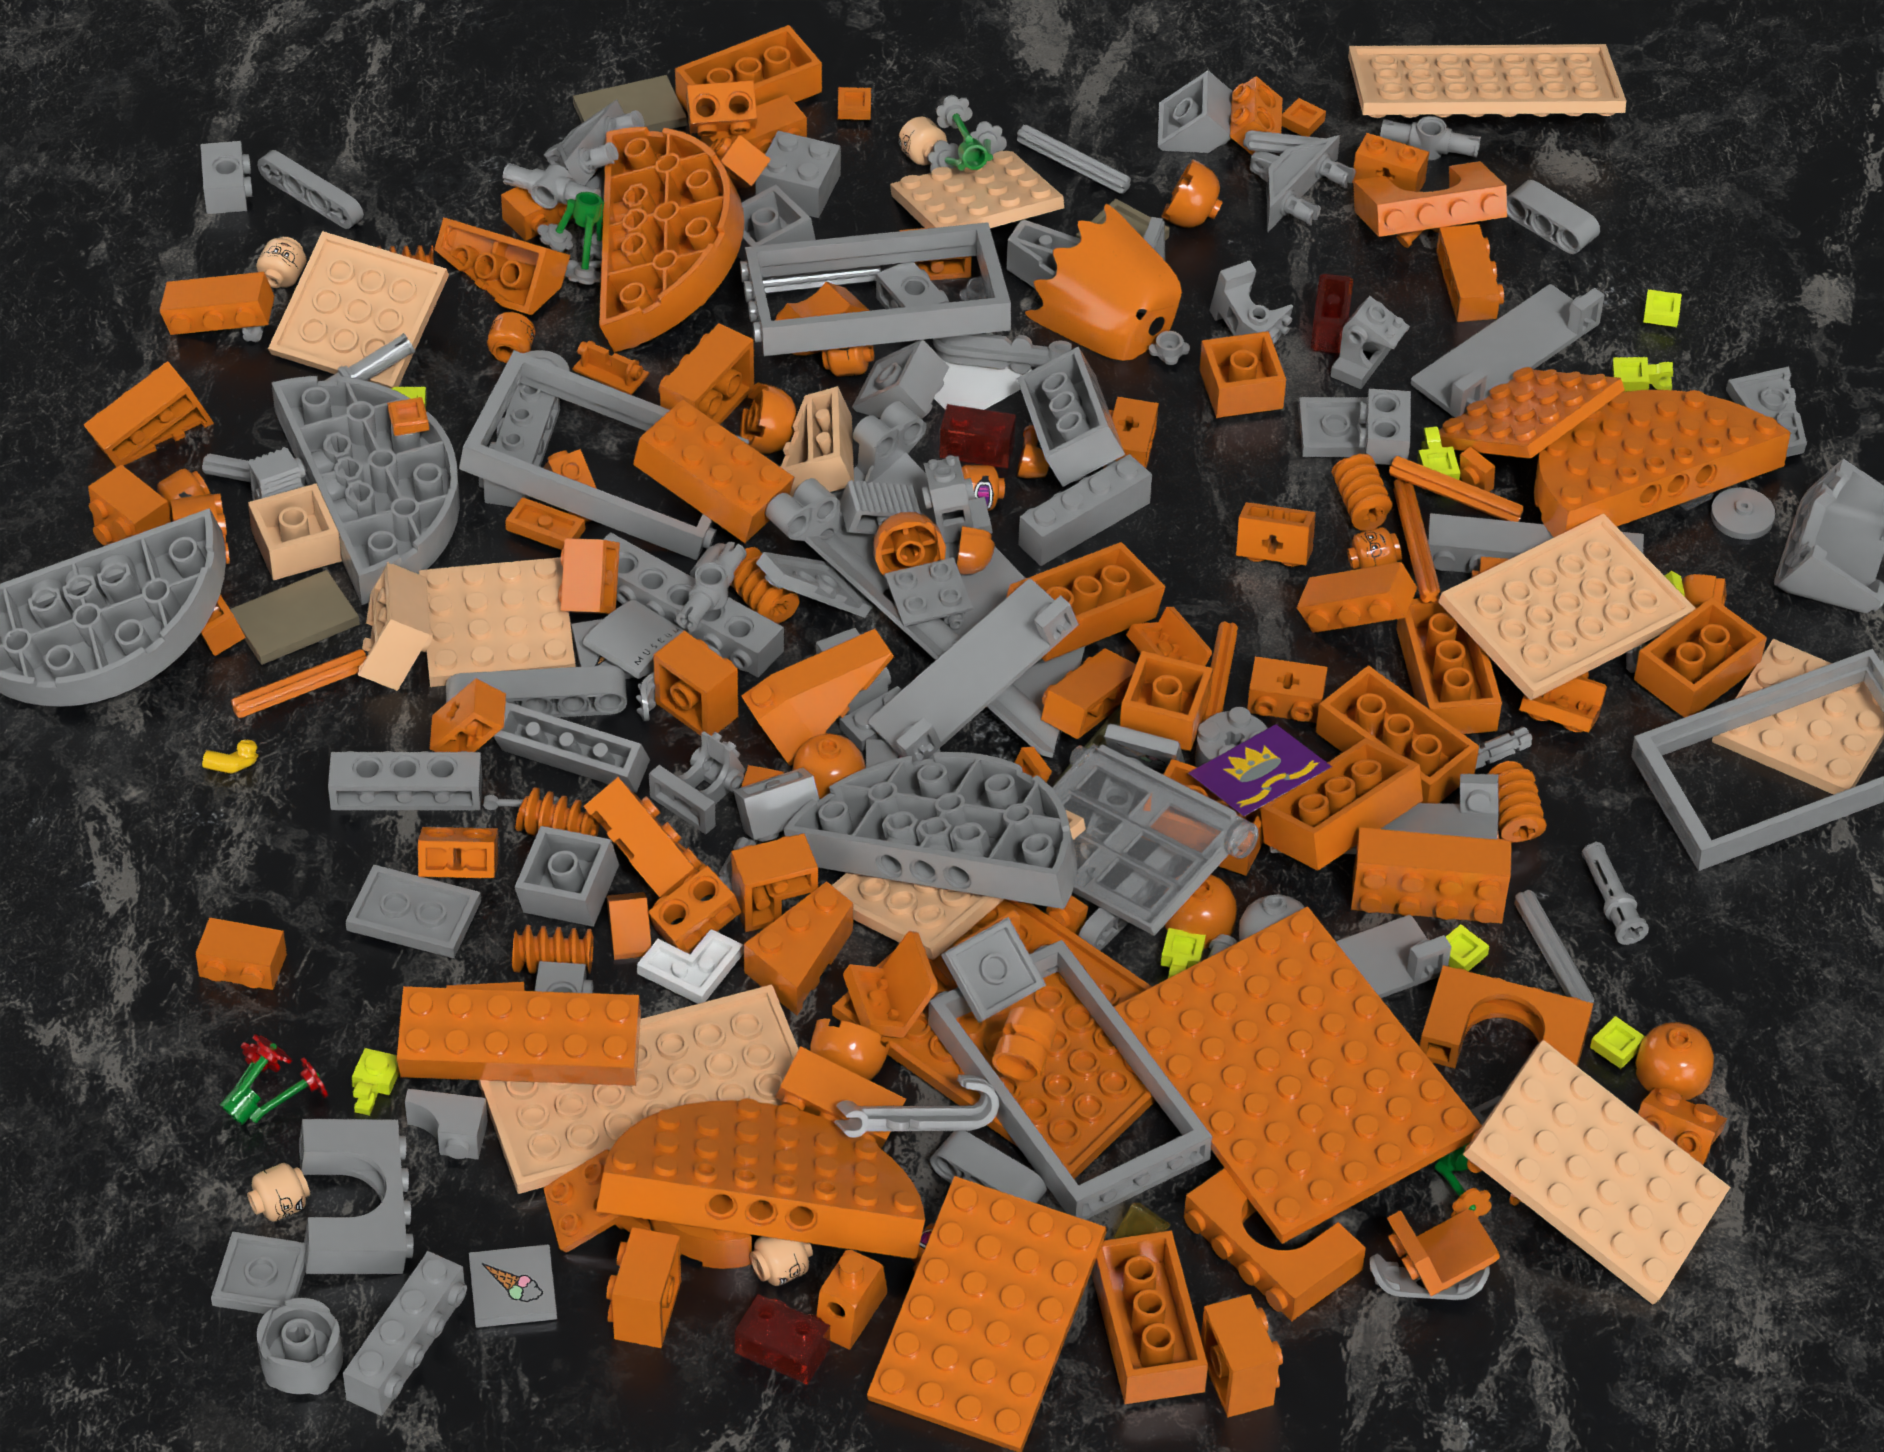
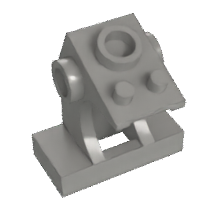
M1251 261L1221 270L1209 310L1215 321L1223 318L1233 336L1269 331L1273 344L1277 342L1281 333L1286 335L1289 332L1290 328L1287 326L1293 320L1290 317L1293 309L1292 304L1276 310H1268L1262 305H1255L1250 299L1249 295L1256 274V269ZM1254 316H1260L1262 319H1257Z
M1369 296L1356 309L1343 327L1340 357L1331 368V377L1362 389L1389 351L1397 346V343L1409 330L1410 326L1402 318L1397 317L1385 308L1382 303ZM1363 350L1373 354L1369 360L1366 358Z
M950 455L946 459H931L928 463H924L929 487L922 488L926 509L921 511L923 515H926L937 525L944 542L958 541L962 526L993 533L985 497L975 499L971 478L964 479L959 456L954 457Z
M703 731L701 733L702 746L693 753L690 760L692 767L683 775L677 776L658 765L649 773L650 797L706 835L716 826L715 804L729 792L739 788L744 779L743 773L746 770L738 759L740 753L735 749V744L730 741L728 743L724 741L721 743L722 736L714 732L711 736ZM703 780L711 784L705 790L699 791L695 789Z

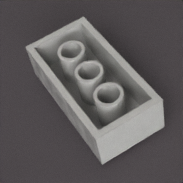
M1079 346L1017 378L1044 457L1062 487L1082 479L1085 475L1104 465H1109L1125 455L1097 377Z

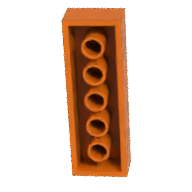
M403 986L397 1050L400 1076L407 1078L636 1086L641 1022L639 995Z

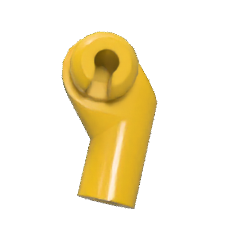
M241 740L237 744V751L231 754L206 750L202 766L203 768L230 774L236 773L256 762L258 758L256 753L257 744L252 740Z

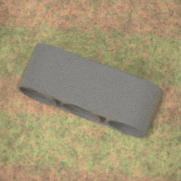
M1527 180L1507 196V215L1512 220L1569 254L1579 252L1600 233L1599 223L1593 215L1537 181Z
M953 1131L930 1158L934 1171L950 1183H952L954 1176L1034 1203H1037L1047 1190L1043 1179L1033 1170L966 1131Z

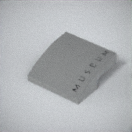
M632 599L600 621L584 638L583 645L639 679L654 671L653 654L684 630Z

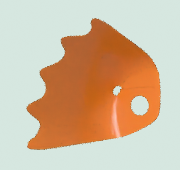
M1105 204L1106 221L1103 224L1078 221L1081 242L1071 248H1055L1053 250L1057 264L1056 275L1052 279L1034 281V286L1043 301V306L1037 310H1028L1025 314L1036 323L1103 356L1122 361L1133 360L1148 351L1151 344H1156V338L1160 333L1170 331L1181 298V285L1171 267L1120 213L1110 205ZM1145 309V315L1141 320L1137 319L1136 313L1138 310ZM1163 317L1164 325L1157 334L1150 335L1149 327L1156 318Z

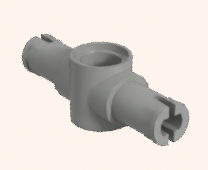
M1435 116L1423 117L1418 123L1413 122L1412 125L1383 119L1380 137L1429 151L1428 160L1438 159L1442 154L1447 155L1448 152L1477 158L1481 136L1452 132L1451 128H1446V124L1442 119Z
M508 163L503 171L504 184L528 190L533 200L541 207L547 209L554 208L558 203L567 205L568 199L575 200L576 195L581 192H592L601 197L600 189L576 183L569 171L557 164L549 165L546 170L538 168L531 170Z
M728 542L717 560L703 563L696 569L695 585L689 592V600L676 616L679 626L685 629L688 625V630L694 631L707 611L720 609L727 603L728 587L734 580V572L747 555L743 546L737 544L735 547V542Z

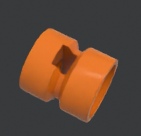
M1028 1007L1012 1009L1002 1030L1003 1036L998 1041L992 1057L994 1067L1011 1079L1024 1082L1037 1080L1041 1076L1047 1060V1052L1045 1050L1051 1049L1057 1032V1025L1054 1020L1036 1009Z

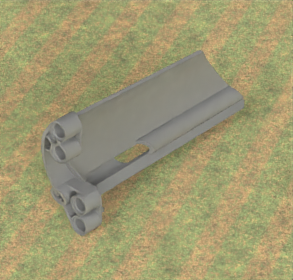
M893 402L884 410L880 419L874 415H869L863 418L855 427L853 439L859 443L858 464L854 468V482L859 480L866 481L867 483L873 482L874 484L886 482L887 485L891 483H899L901 486L904 484L907 486L913 485L921 510H924L926 506L922 488L929 487L926 473L908 453L925 434L926 423L903 402ZM810 478L798 486L793 497L787 493H781L774 497L766 508V517L787 537L792 540L805 541L935 660L1006 599L1010 584L1026 579L995 547L991 562L982 571L970 575L961 574L974 609L965 612V620L961 628H950L943 618L904 627L896 606L883 595V592L889 586L885 576L880 572L873 555L875 534L847 532L844 517H842L843 512H841L840 501L845 488L829 492L816 479ZM959 540L945 543V559L954 557L956 562ZM1085 646L1046 662L1041 658L987 706L1031 747L1034 746L1040 755L1053 758L1057 739L1059 740L1062 732L1041 720L1044 708L1042 697L1050 685L1057 684L1069 671H1074L1081 666Z

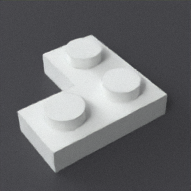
M712 929L709 930L691 954L657 939L638 962L637 974L697 1004L706 1002L743 955V944Z

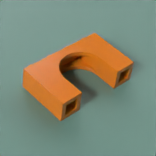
M1481 161L1449 166V189L1440 191L1413 192L1396 187L1386 176L1353 180L1355 213L1378 237L1507 217L1506 185Z
M1443 965L1421 1035L1420 1048L1432 1063L1456 1068L1464 1038L1471 1027L1486 1019L1507 1018L1525 1025L1534 1033L1539 1043L1542 1040L1546 1041L1578 1067L1594 1003L1582 1001L1576 997H1566L1547 992L1536 987H1527L1507 982L1501 978H1491L1468 972L1465 969Z
M1225 1168L1186 1195L1184 1219L1188 1227L1194 1233H1200L1212 1245L1213 1250L1220 1258L1227 1259L1239 1271L1240 1276L1247 1284L1254 1285L1266 1296L1269 1305L1275 1311L1282 1312L1291 1321L1363 1270L1366 1247L1339 1222L1310 1243L1293 1250H1274L1256 1242L1247 1233L1243 1223L1257 1210Z

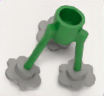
M955 95L946 97L943 105L936 108L938 115L937 123L942 128L949 126L955 129L958 128L964 141L959 147L955 143L948 144L943 140L937 141L933 147L934 151L930 152L927 156L928 161L932 163L930 165V172L932 173L933 169L939 167H949L952 169L956 166L960 171L966 167L971 170L982 168L987 161L993 159L994 153L1003 151L1006 148L1007 141L1002 136V128L998 125L992 127L989 122L982 121L977 125L976 131L969 134L963 121H967L972 117L973 112L968 107L969 101L967 98L958 99Z
M581 192L576 195L575 200L568 199L566 211L558 225L551 223L547 226L542 224L537 229L541 235V242L550 245L553 250L563 252L565 249L570 250L573 247L571 241L573 238L572 234L565 229L572 214L575 218V223L585 227V236L581 241L583 247L582 264L575 266V270H566L565 276L568 277L569 281L587 285L601 282V273L589 266L591 256L602 260L603 209L605 202L599 195L592 192ZM596 223V232L592 234L593 226Z

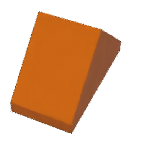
M638 892L606 896L614 960L643 957L651 948L648 904L645 893Z

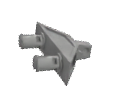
M616 99L571 130L562 142L550 147L544 155L550 165L557 164L568 169L575 182L585 186L599 167L615 164L614 160L619 158L616 146L612 142L606 143V132L622 128L644 127L643 116L637 110L625 114Z
M1340 135L1287 148L1280 156L1262 151H1255L1251 156L1250 170L1267 182L1268 232L1287 214H1292L1295 218L1306 222L1308 225H1312V220H1317L1321 207L1301 197L1319 178L1326 176L1329 180L1341 185L1343 188H1347V183H1352L1356 170L1340 162H1335L1338 159Z

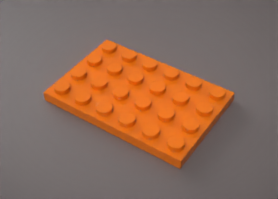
M954 1176L868 1390L867 1399L998 1446L1022 1452L1107 1233L1106 1227Z

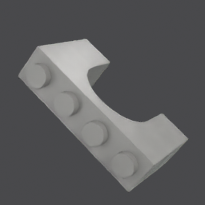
M302 1119L299 1155L300 1170L303 1175L352 1176L369 1184L381 1199V1203L377 1208L357 1217H308L304 1238L306 1274H403L406 1258L413 1257V1234H406L405 1225H410L411 1202L404 1201L403 1192H408L409 1172L408 1168H401V1160L406 1158V1136H399L398 1120Z

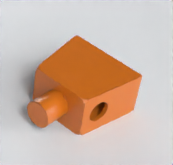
M846 1250L820 1289L815 1334L851 1350L887 1295L883 1265L853 1250ZM841 1307L845 1311L844 1316H841Z

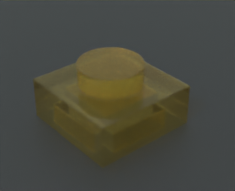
M1132 1203L1114 1238L1167 1231L1170 1223L1141 1203Z

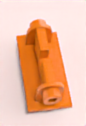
M582 341L580 343L577 353L581 355V359L572 368L577 373L630 395L649 376V372L643 370V367L639 365V361L630 360L617 353L611 356L609 355V350L596 345L593 341Z

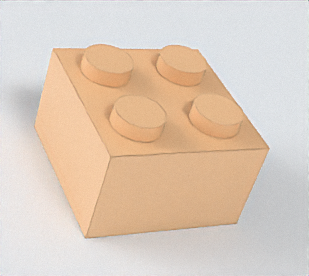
M317 483L248 502L252 534L273 581L342 561L339 532Z

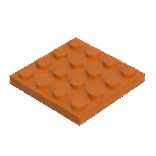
M1525 367L1513 373L1514 379L1507 384L1493 387L1489 391L1490 396L1484 400L1469 404L1466 407L1467 412L1445 421L1443 427L1439 429L1442 447L1453 446L1454 450L1465 451L1471 446L1479 453L1532 458L1625 391L1621 378L1607 377L1604 374L1585 375L1580 372L1564 373L1557 372L1554 369L1542 371Z

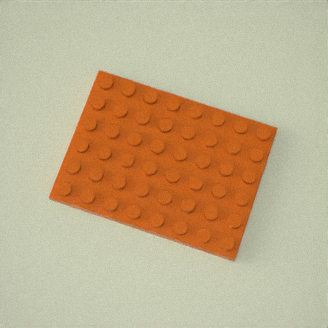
M1004 899L953 943L955 944L987 924L1015 910L1020 915L1019 937L1029 954L1034 953L1041 946H1049L1063 940L1113 1007L1152 987L1031 903ZM892 953L889 954V955H888L881 963H879L876 967H881V968H883V966L885 965V963L887 962V960L890 958V956L892 955ZM1059 972L1043 978L1046 986L978 1023L972 1011L956 1018V1020L1075 1179L1156 1100ZM935 974L937 991L932 999L941 992L950 991ZM848 991L832 1006V1016L840 1021L843 1020L860 1025ZM929 1003L904 1038L882 1036L881 1044L887 1041L890 1043L887 1055L959 1106H973L979 1101L980 1094L977 1090L966 1089L957 1081L958 1075H965L928 1025ZM1017 1007L1039 1010L1052 1018L1057 1025V1032L1051 1049L1045 1050L1047 1052V1060L1042 1074L1037 1080L1031 1082L1011 1079L999 1072L992 1064V1057L998 1041L1003 1036L1002 1030L1008 1014ZM995 1116L993 1121L987 1124V1126L1017 1146Z
M1308 906L1114 1006L1115 1010L1212 1135L1211 1150L1282 1244L1471 1142L1474 1132L1482 1127L1480 1122Z

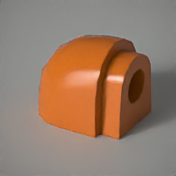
M962 526L956 557V564L960 574L970 575L978 573L991 562L995 543L991 540V533L981 529Z
M1691 574L1682 579L1685 598L1695 608H1698L1711 597L1725 606L1727 595L1725 579L1700 574Z

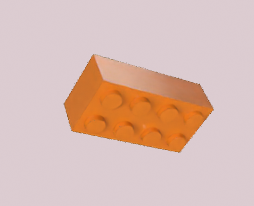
M790 25L675 68L676 96L686 111L687 85L754 80L756 106L786 94L795 103L822 92V62ZM739 103L730 106V110L735 114L747 110L744 105ZM701 106L696 110L703 117H709L714 114L713 109L708 106Z
M684 399L639 438L633 463L634 466L744 543L770 521L765 515L768 504L781 493L790 495L795 478Z
M1120 542L1010 584L1007 597L1026 580L1032 579L1054 600L1061 595L1070 603L1079 625L1042 657L1046 662L1127 630L1132 624H1140L1156 618L1166 586Z
M1421 598L1413 599L1406 617L1397 620L1396 630L1415 699L1462 734L1497 731L1502 701L1489 656L1443 608L1439 601L1437 603L1430 601L1426 604L1422 602Z
M1369 665L1319 704L1316 733L1341 752H1345L1364 738H1367L1420 764L1423 801L1420 803L1439 804L1460 787L1461 774H1475L1479 745Z
M1364 738L1329 761L1328 764L1332 767L1260 807L1264 843L1317 871L1357 845L1359 827L1381 829L1423 801L1420 764Z
M1359 827L1353 871L1351 910L1368 913L1379 912L1401 914L1404 916L1435 917L1445 920L1457 919L1481 923H1502L1511 876V841Z
M1172 1230L1103 1240L1091 1273L1124 1403L1131 1404L1205 1392L1208 1363Z

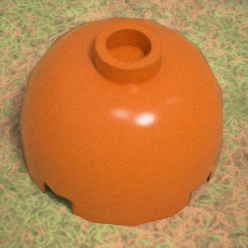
M1192 159L1172 192L1171 204H1166L1161 218L1182 228L1199 226L1207 217L1214 219L1223 201L1218 199L1220 184L1214 172L1204 164Z
M758 382L752 387L747 397L754 399L750 409H743L740 437L749 440L748 445L761 454H771L782 450L786 442H789L795 431L792 426L796 419V406L792 398L782 389Z
M900 512L890 516L879 526L874 536L873 555L880 572L884 576L885 573L945 559L946 545L939 528L926 515L917 512Z
M828 733L814 736L802 745L796 752L792 771L803 767L811 773L815 779L819 799H822L831 793L829 788L831 785L865 769L862 752L851 740L842 735Z
M1210 874L1168 920L1165 928L1167 930L1168 928H1173L1191 934L1206 935L1204 949L1209 948L1210 942L1217 938L1218 935L1231 936L1235 930L1237 904L1232 890L1220 878Z
M830 1019L817 1020L811 1039V1052L869 1081L880 1072L890 1047L889 1041L884 1044L880 1043L882 1035L864 1026L841 1020L839 1027L828 1026Z
M1680 1022L1664 1023L1650 1030L1641 1041L1635 1062L1637 1079L1649 1092L1655 1087L1658 1089L1667 1088L1679 1093L1682 1096L1681 1099L1690 1100L1702 1094L1710 1084L1714 1066V1054L1711 1044L1700 1030L1689 1024Z

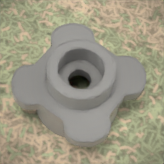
M1174 331L1160 333L1156 338V344L1149 346V353L1152 356H1158L1168 365L1176 364L1180 356L1188 354L1190 351L1189 344L1184 342L1183 337Z

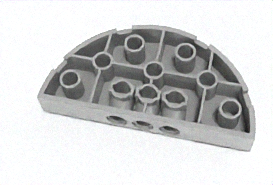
M306 376L272 382L276 416L295 458L299 457L304 466L307 484L317 483L339 532L342 562L361 604L369 603L371 591L385 569L387 562L419 574L420 570L428 569L441 555L450 541L457 524L460 509L455 452L450 439L438 421L427 411L428 431L394 436L387 403L411 398L377 383L348 377H338V381H318V376Z
M210 508L1 583L0 693L18 701L42 706L83 705L112 698L132 690L158 675L178 659L195 641L207 624L219 599L226 567L225 542L223 532Z
M934 753V759L913 761L912 756H906L865 768L829 787L831 793L818 802L813 799L810 800L793 816L784 828L785 836L805 834L818 868L1065 909L1076 882V852L1066 810L1059 796L1038 775L1032 777L1024 773L1022 766L998 757L983 754Z

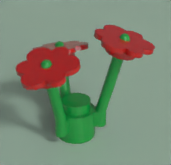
M254 1034L252 1038L258 1045L252 1043L249 1045L245 1042L241 1045L242 1052L246 1056L245 1061L249 1066L235 1088L219 1105L241 1125H244L248 1119L257 1124L266 1113L306 1087L311 1092L318 1089L324 1097H327L328 1093L319 1078V1073L315 1072L311 1064L303 1057L300 1060L304 1070L299 1073L302 1080L261 1107H258L257 1103L261 1098L249 1087L261 1071L264 1072L268 1068L278 1072L281 1068L277 1063L278 1060L285 1061L288 1064L293 1060L275 1043L261 1035Z

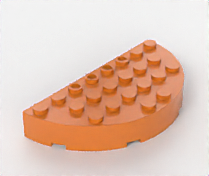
M631 127L606 132V143L612 142L616 146L619 158L614 160L615 164L605 165L599 326L614 353L628 348H635L663 334L704 305L727 276L741 246L744 232V210L736 188L716 153L701 140L681 131L663 128L662 132L649 131L647 127Z
M1676 390L1622 392L1539 452L1534 486L1535 505L1539 507L1542 513L1541 520L1553 537L1567 532L1603 513L1618 527L1784 467L1791 432L1777 423L1772 417L1765 416L1748 407L1728 400L1705 395L1697 390L1688 392Z
M744 1098L739 1101H705L663 1109L630 1127L618 1138L607 1156L596 1212L912 1259L917 1257L925 1223L924 1207L916 1187L905 1171L893 1158L880 1149L877 1143L863 1136L849 1137L835 1122L801 1111L793 1105L783 1104L779 1106L761 1103L750 1098Z

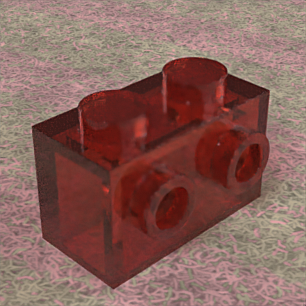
M947 404L940 428V458L946 459L950 455L954 457L959 456V460L964 462L1008 468L1015 444L1016 415Z
M757 1294L735 1330L736 1354L807 1385L830 1349L829 1324H826L815 1315H806L789 1308L778 1299H768Z

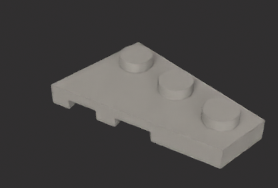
M1789 366L1728 380L1726 391L1734 403L1774 418L1777 423L1791 432L1786 457L1804 453L1807 441L1800 413L1797 412L1795 406L1796 395L1794 388H1791L1790 385L1791 373Z
M763 552L756 562L765 572V579L777 588L793 591L864 618L873 607L843 575L826 561Z

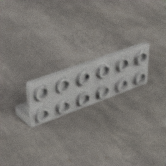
M1549 284L1411 378V385L1453 417L1461 416L1467 412L1466 407L1469 404L1484 400L1490 396L1489 391L1493 387L1507 384L1514 379L1513 373L1525 367L1535 369L1600 324L1605 295L1596 288H1593L1585 295H1580L1573 300L1554 285Z
M1032 579L1026 580L868 720L870 727L901 757L912 756L913 761L928 759L1079 625L1070 603L1061 595L1054 600Z
M1461 774L1460 804L1419 803L1381 829L1497 839L1499 818L1498 774ZM1357 845L1344 854H1356ZM1269 846L1271 853H1282Z
M1411 915L1336 941L1380 998L1440 977L1443 965L1448 966L1451 952V945L1444 935L1432 940L1427 939Z

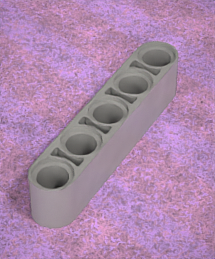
M611 665L459 673L449 677L446 681V703L477 678L506 693V702L554 717L611 715L623 711L627 705L625 673L621 668Z

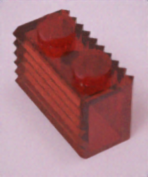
M1331 274L1319 276L1311 348L1314 351L1340 353L1343 327L1349 320L1353 279L1351 277Z

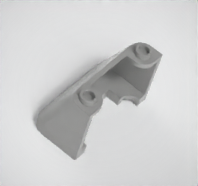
M1842 459L1815 482L1804 494L1798 505L1774 579V585L1786 593L1861 613H1868L1871 610L1877 611L1884 603V583L1876 580L1884 554V485L1845 459Z

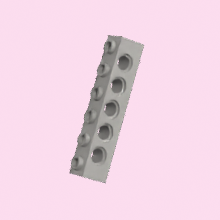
M610 532L603 540L620 543L616 599L622 605L634 599L682 628L677 623L676 616L688 602L689 592L695 585V578ZM728 597L727 603L722 608L707 611L696 630H688V625L685 629L682 628L694 638L701 639L707 645L716 648L721 653L722 658L732 661L736 668L747 671L756 677H759L784 652V627Z

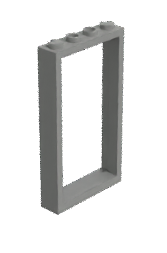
M988 222L745 247L746 261H740L741 280L744 282L745 299L748 302L750 322H753L755 343L761 342L764 356L1011 330V302ZM976 255L988 299L771 321L762 277Z
M513 351L463 446L459 469L698 560L703 548L707 549L712 545L717 531L713 529L715 522L704 514L697 527L486 447L519 383L540 389L543 392L645 431L650 429L670 411L664 407L531 356ZM737 436L739 439L749 444V440Z
M1873 649L1634 736L1631 757L1698 871L1884 802L1883 776L1711 840L1662 755L1863 681L1884 713L1883 660H1879Z
M1063 940L1049 946H1041L1034 953L1029 954L1042 978L1059 972L1182 1134V1136L1083 1184L1078 1185L956 1020V1018L972 1011L959 987L951 991L941 992L929 1001L928 1025L965 1075L982 1077L993 1086L999 1100L997 1119L1067 1214L1086 1220L1210 1160L1212 1141L1210 1132Z

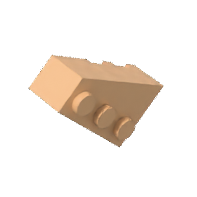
M836 386L805 395L792 426L795 431L791 442H786L783 452L785 457L780 466L795 477L790 492L791 497L794 496L798 486L810 478L816 479L829 492L846 488L849 481H854L852 415L839 387Z
M387 562L385 569L370 594L366 624L372 626L371 639L365 638L363 640L362 649L368 651V656L363 664L359 666V676L398 691L420 652L427 651L433 638V632L430 631L432 613L429 612L428 608L430 593H427L426 577Z

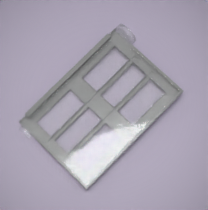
M1093 744L1089 749L1077 746L1070 755L1072 767L1052 787L1059 796L1065 810L1084 818L1086 828L1073 840L1077 858V874L1072 892L1154 936L1229 854L1238 859L1244 858L1252 852L1258 840L1257 826L1237 816L1234 810L1103 744L1100 747Z

